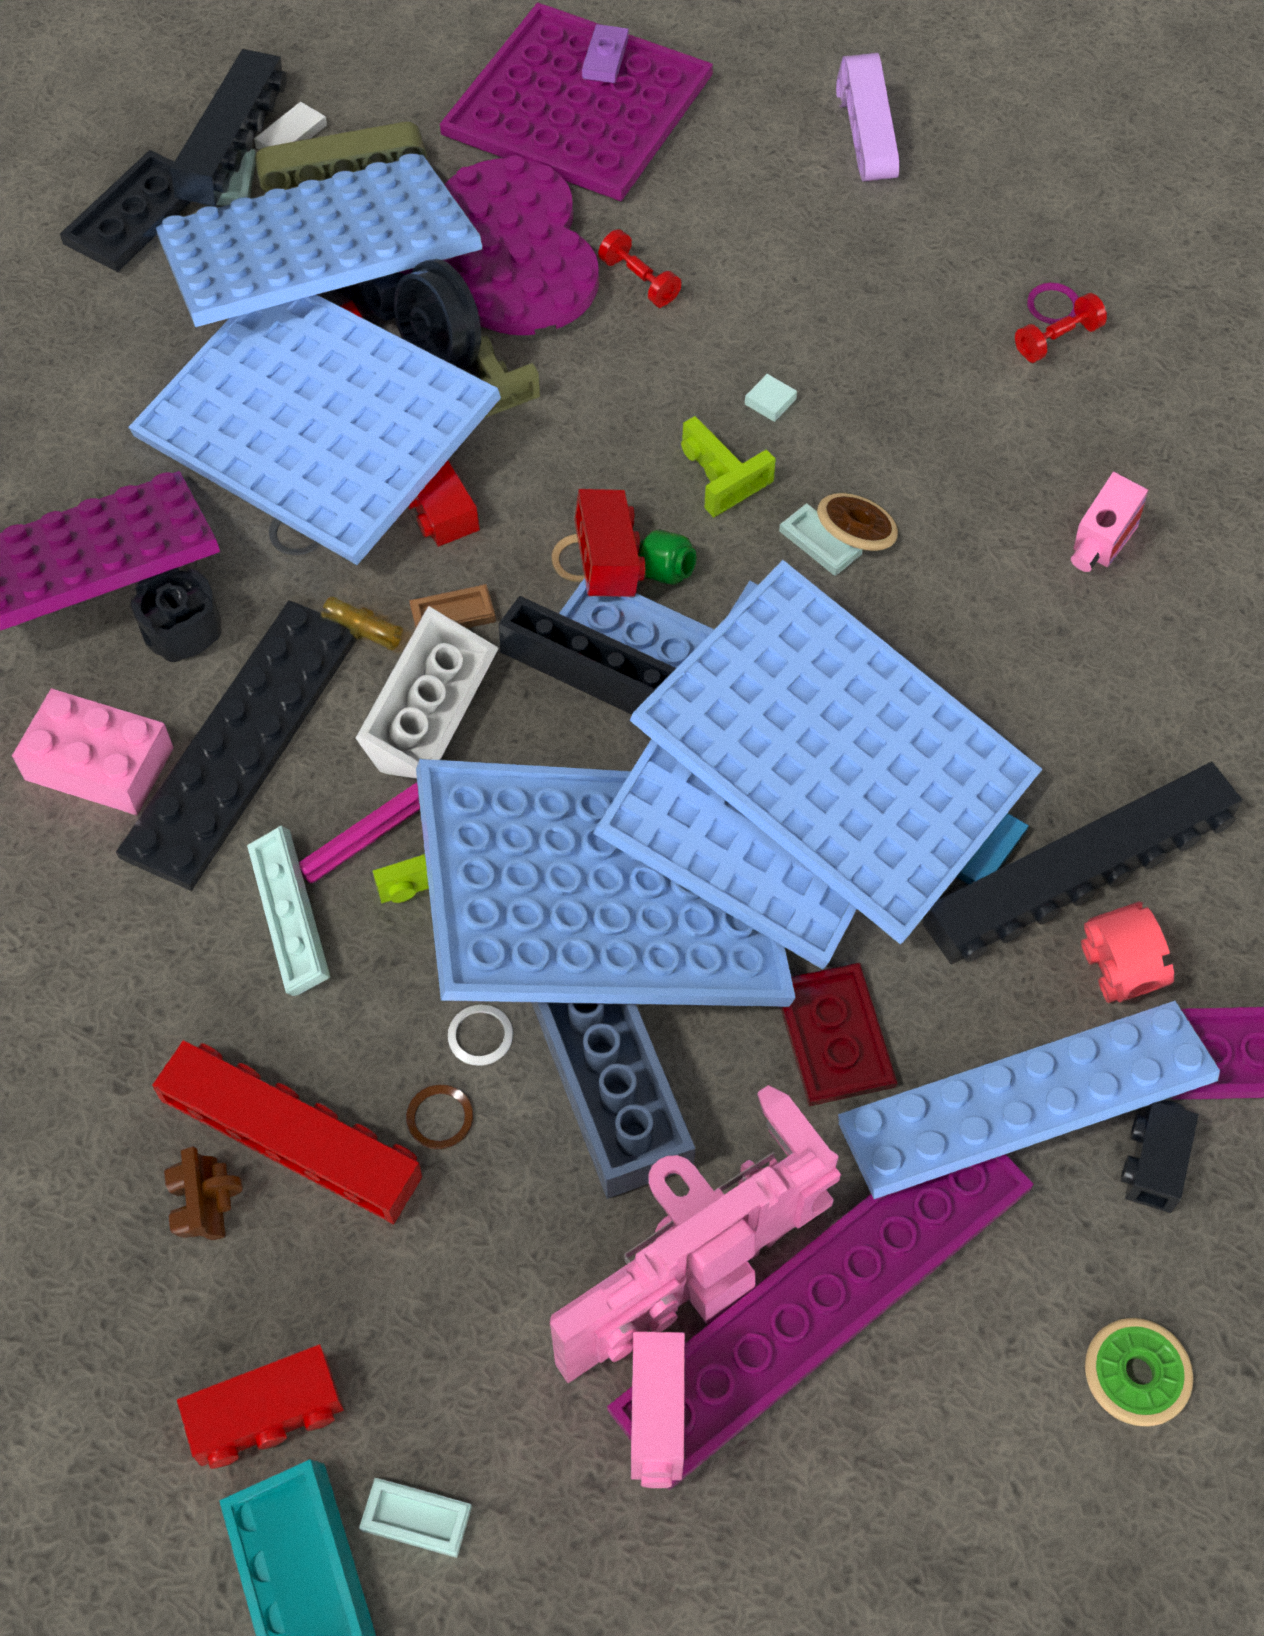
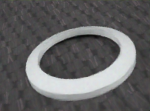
M474 1005L462 1010L454 1017L448 1029L449 1046L455 1056L465 1063L477 1066L488 1065L498 1061L507 1053L513 1039V1029L508 1017L499 1009L489 1005ZM474 1013H488L500 1020L504 1027L505 1035L502 1044L497 1050L488 1055L474 1056L460 1048L456 1040V1031L459 1024L467 1016Z

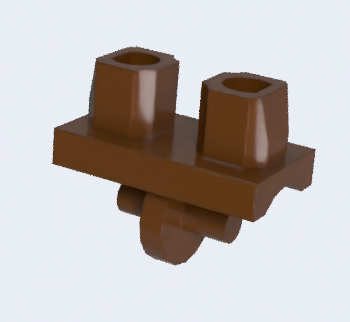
M194 1146L181 1150L182 1161L164 1170L165 1185L169 1193L176 1196L185 1194L186 1206L171 1210L169 1214L170 1231L172 1234L182 1238L199 1235L209 1240L225 1238L223 1212L231 1210L230 1197L236 1196L243 1191L242 1179L238 1176L228 1175L227 1165L225 1163H217L216 1157L201 1155Z

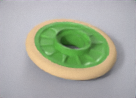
M1139 1318L1114 1321L1095 1335L1087 1350L1085 1372L1089 1388L1103 1409L1120 1421L1135 1426L1159 1425L1173 1419L1187 1404L1193 1387L1192 1365L1183 1345L1163 1326ZM1132 1359H1140L1146 1362L1152 1372L1150 1383L1143 1385L1133 1382L1126 1372L1127 1362Z

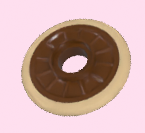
M837 493L825 497L818 505V518L823 527L836 539L849 546L863 550L878 551L892 546L897 539L898 529L893 518L882 507L866 498L853 494Z

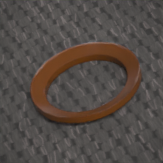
M449 1085L429 1086L417 1093L411 1100L406 1113L407 1127L412 1137L425 1147L431 1149L452 1147L462 1141L471 1129L473 1122L471 1103L467 1096L455 1087ZM437 1094H445L457 1099L465 1113L464 1123L460 1131L455 1136L442 1141L430 1140L424 1137L418 1131L415 1124V1114L419 1105L426 1098Z

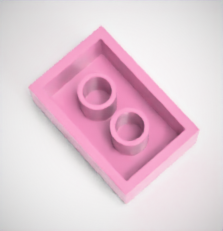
M51 688L12 757L26 781L138 815L174 747L163 722Z

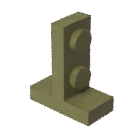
M481 335L479 354L471 366L479 379L497 387L501 396L500 400L484 418L540 397L539 373L533 363L508 372L505 363L502 360L497 361L494 356V349L489 337Z

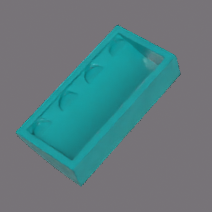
M309 1459L219 1500L256 1636H376L324 1463Z

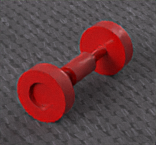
M621 229L610 232L600 244L599 258L608 266H613L623 259L627 262L626 267L644 282L650 281L652 284L648 290V299L656 307L662 308L673 301L680 292L681 279L672 271H665L655 277L653 270L636 255L630 256L628 254L632 246L631 237Z
M1087 293L1077 298L1074 303L1076 316H1067L1049 325L1046 328V332L1042 333L1033 324H1028L1018 329L1015 333L1017 350L1030 363H1034L1046 356V339L1054 340L1075 329L1076 324L1079 322L1088 331L1097 330L1104 326L1107 320V312L1103 302L1097 295Z

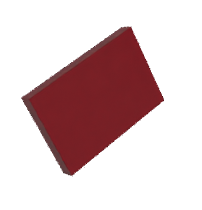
M860 962L792 976L791 979L796 998L789 1007L780 1008L808 1105L814 1106L896 1088L897 1080Z

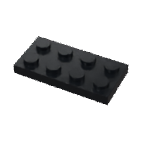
M149 150L60 233L63 245L119 272L157 235L156 227L162 224L165 218L178 215L191 202L174 197L171 167L174 161Z

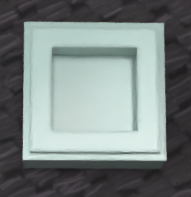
M766 374L745 396V405L775 422L796 400L797 391L771 375Z

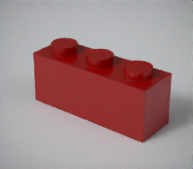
M578 489L574 521L588 596L635 597L638 580H644L645 559L643 556H638L640 537L638 531H633L634 507L628 506L625 490Z
M320 1344L176 1399L192 1457L201 1467L209 1464L211 1469L224 1467L235 1462L239 1458L238 1452L257 1445L259 1450L275 1447L286 1441V1433L305 1426L307 1431L323 1428L335 1420L334 1414L344 1411L327 1356Z

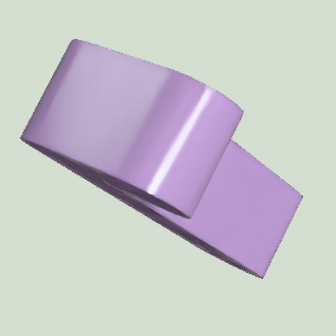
M878 53L843 56L836 81L837 98L841 97L842 104L840 107H847L861 179L862 181L897 178L899 174V155L880 56Z

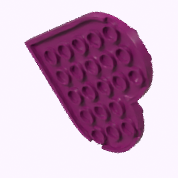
M513 155L507 158L479 162L469 167H462L444 184L481 238V250L444 259L443 261L450 264L467 284L474 298L482 327L509 335H535V329L546 328L551 325H555L556 329L571 323L590 307L597 295L600 281L597 257L591 246L578 233L570 230L574 215L571 190L566 181L553 168ZM414 268L400 272L407 275L412 273Z

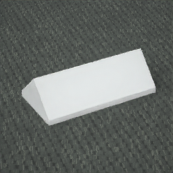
M429 606L355 737L377 769L389 775L417 778L416 767L419 759H441L499 649L497 646Z

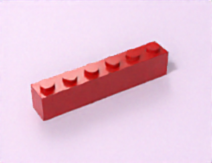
M184 1040L181 1042L152 1084L160 1101L378 1217L395 1224L423 1177L419 1162H417L418 1158L413 1152L398 1144H394L392 1148L377 1141L378 1137L374 1132L360 1124H354L353 1127H350L338 1121V1115L322 1104L315 1103L313 1107L299 1100L300 1097L295 1091L281 1083H276L273 1087L261 1081V1076L245 1064L238 1063L234 1067L223 1061V1056L206 1044L200 1043L196 1047Z

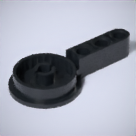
M429 259L416 265L412 273L407 275L397 272L334 289L385 321L396 318L398 330L403 340L462 370L469 368L477 359L481 345V325L474 298L461 275L443 260Z

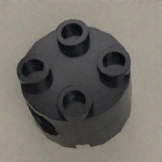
M177 567L139 581L135 588L136 595L134 600L131 599V608L145 645L156 655L162 656L169 662H178L202 653L213 642L217 641L221 635V618L209 582L197 570L188 568L189 572L179 571Z

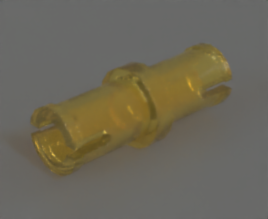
M334 596L329 597L323 606L324 609L330 612L322 611V618H327L350 629V633L357 639H363L364 637L386 647L390 651L395 650L401 641V638L396 637L395 634L403 635L402 627L374 616V612L366 607L358 609Z

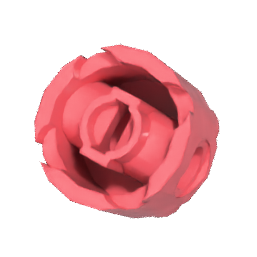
M1140 901L1090 918L1087 923H1084L1087 938L1081 940L1082 950L1090 965L1098 963L1104 977L1098 979L1107 1003L1116 1000L1121 1003L1170 986L1174 982L1173 964L1164 967L1162 960L1164 955L1170 954L1165 937L1151 910L1148 907L1143 908V903Z

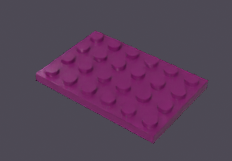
M180 471L161 473L149 482L137 486H124L119 488L114 494L103 498L86 499L79 503L77 507L62 512L52 511L34 522L25 525L15 524L4 529L0 533V631L219 553L220 549L217 540Z

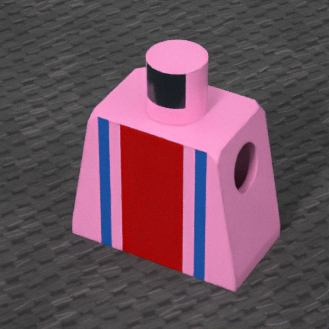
M1115 472L1111 474L1079 524L1074 550L1076 551L1071 557V562L1076 568L1084 572H1090L1097 562L1105 567L1111 564L1138 528L1148 489Z

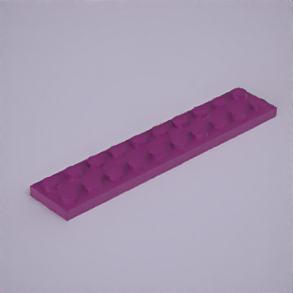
M1004 1154L874 1199L871 1194L684 1344V1463L682 1480L1030 1192L1034 1184ZM632 1387L607 1406V1411L630 1441L632 1435ZM672 1480V1486L667 1489L671 1490L681 1480Z

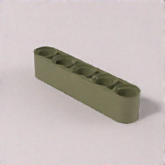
M400 122L267 146L256 153L255 165L262 190L268 192L272 189L288 190L299 187L300 183L307 180H326L341 171L356 172L364 170L369 164L376 162L392 163L399 161V158L406 154L423 155L427 159V153L419 127L412 122Z

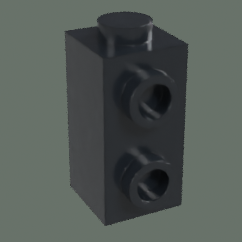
M1172 1101L1152 1103L1144 1115L1136 1114L1130 1133V1140L1137 1142L1134 1156L1127 1155L1120 1182L1128 1184L1125 1194L1126 1200L1168 1213L1173 1211L1182 1197L1199 1114L1187 1111L1184 1106Z

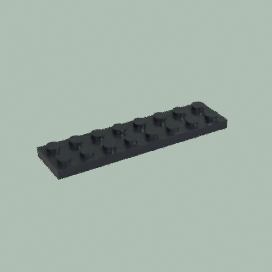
M288 600L117 849L116 854L118 858L192 891L359 638L358 628Z

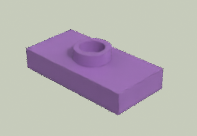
M596 24L582 67L583 79L610 83L616 82L629 39L628 28Z

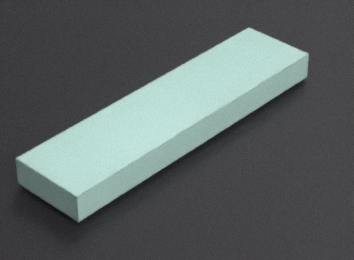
M279 826L248 844L247 847L285 991L291 996H296L330 978L290 830Z

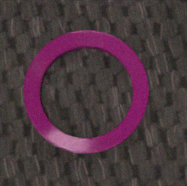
M1044 283L1036 286L1029 293L1027 299L1028 309L1040 321L1053 324L1063 319L1045 317L1034 306L1035 297L1039 293L1049 290L1059 291L1067 295L1073 303V309L1067 316H1076L1074 303L1079 297L1071 288L1065 285Z

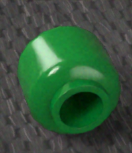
M657 529L650 532L645 539L640 541L638 556H643L645 559L644 577L676 585L693 573L697 555L688 537Z

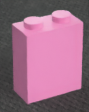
M633 1332L631 1479L641 1480V1486L668 1488L672 1486V1480H682L684 1463L685 1333Z

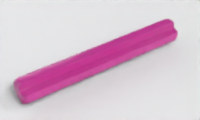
M417 782L300 861L299 865L303 878L309 883L316 882L420 810Z

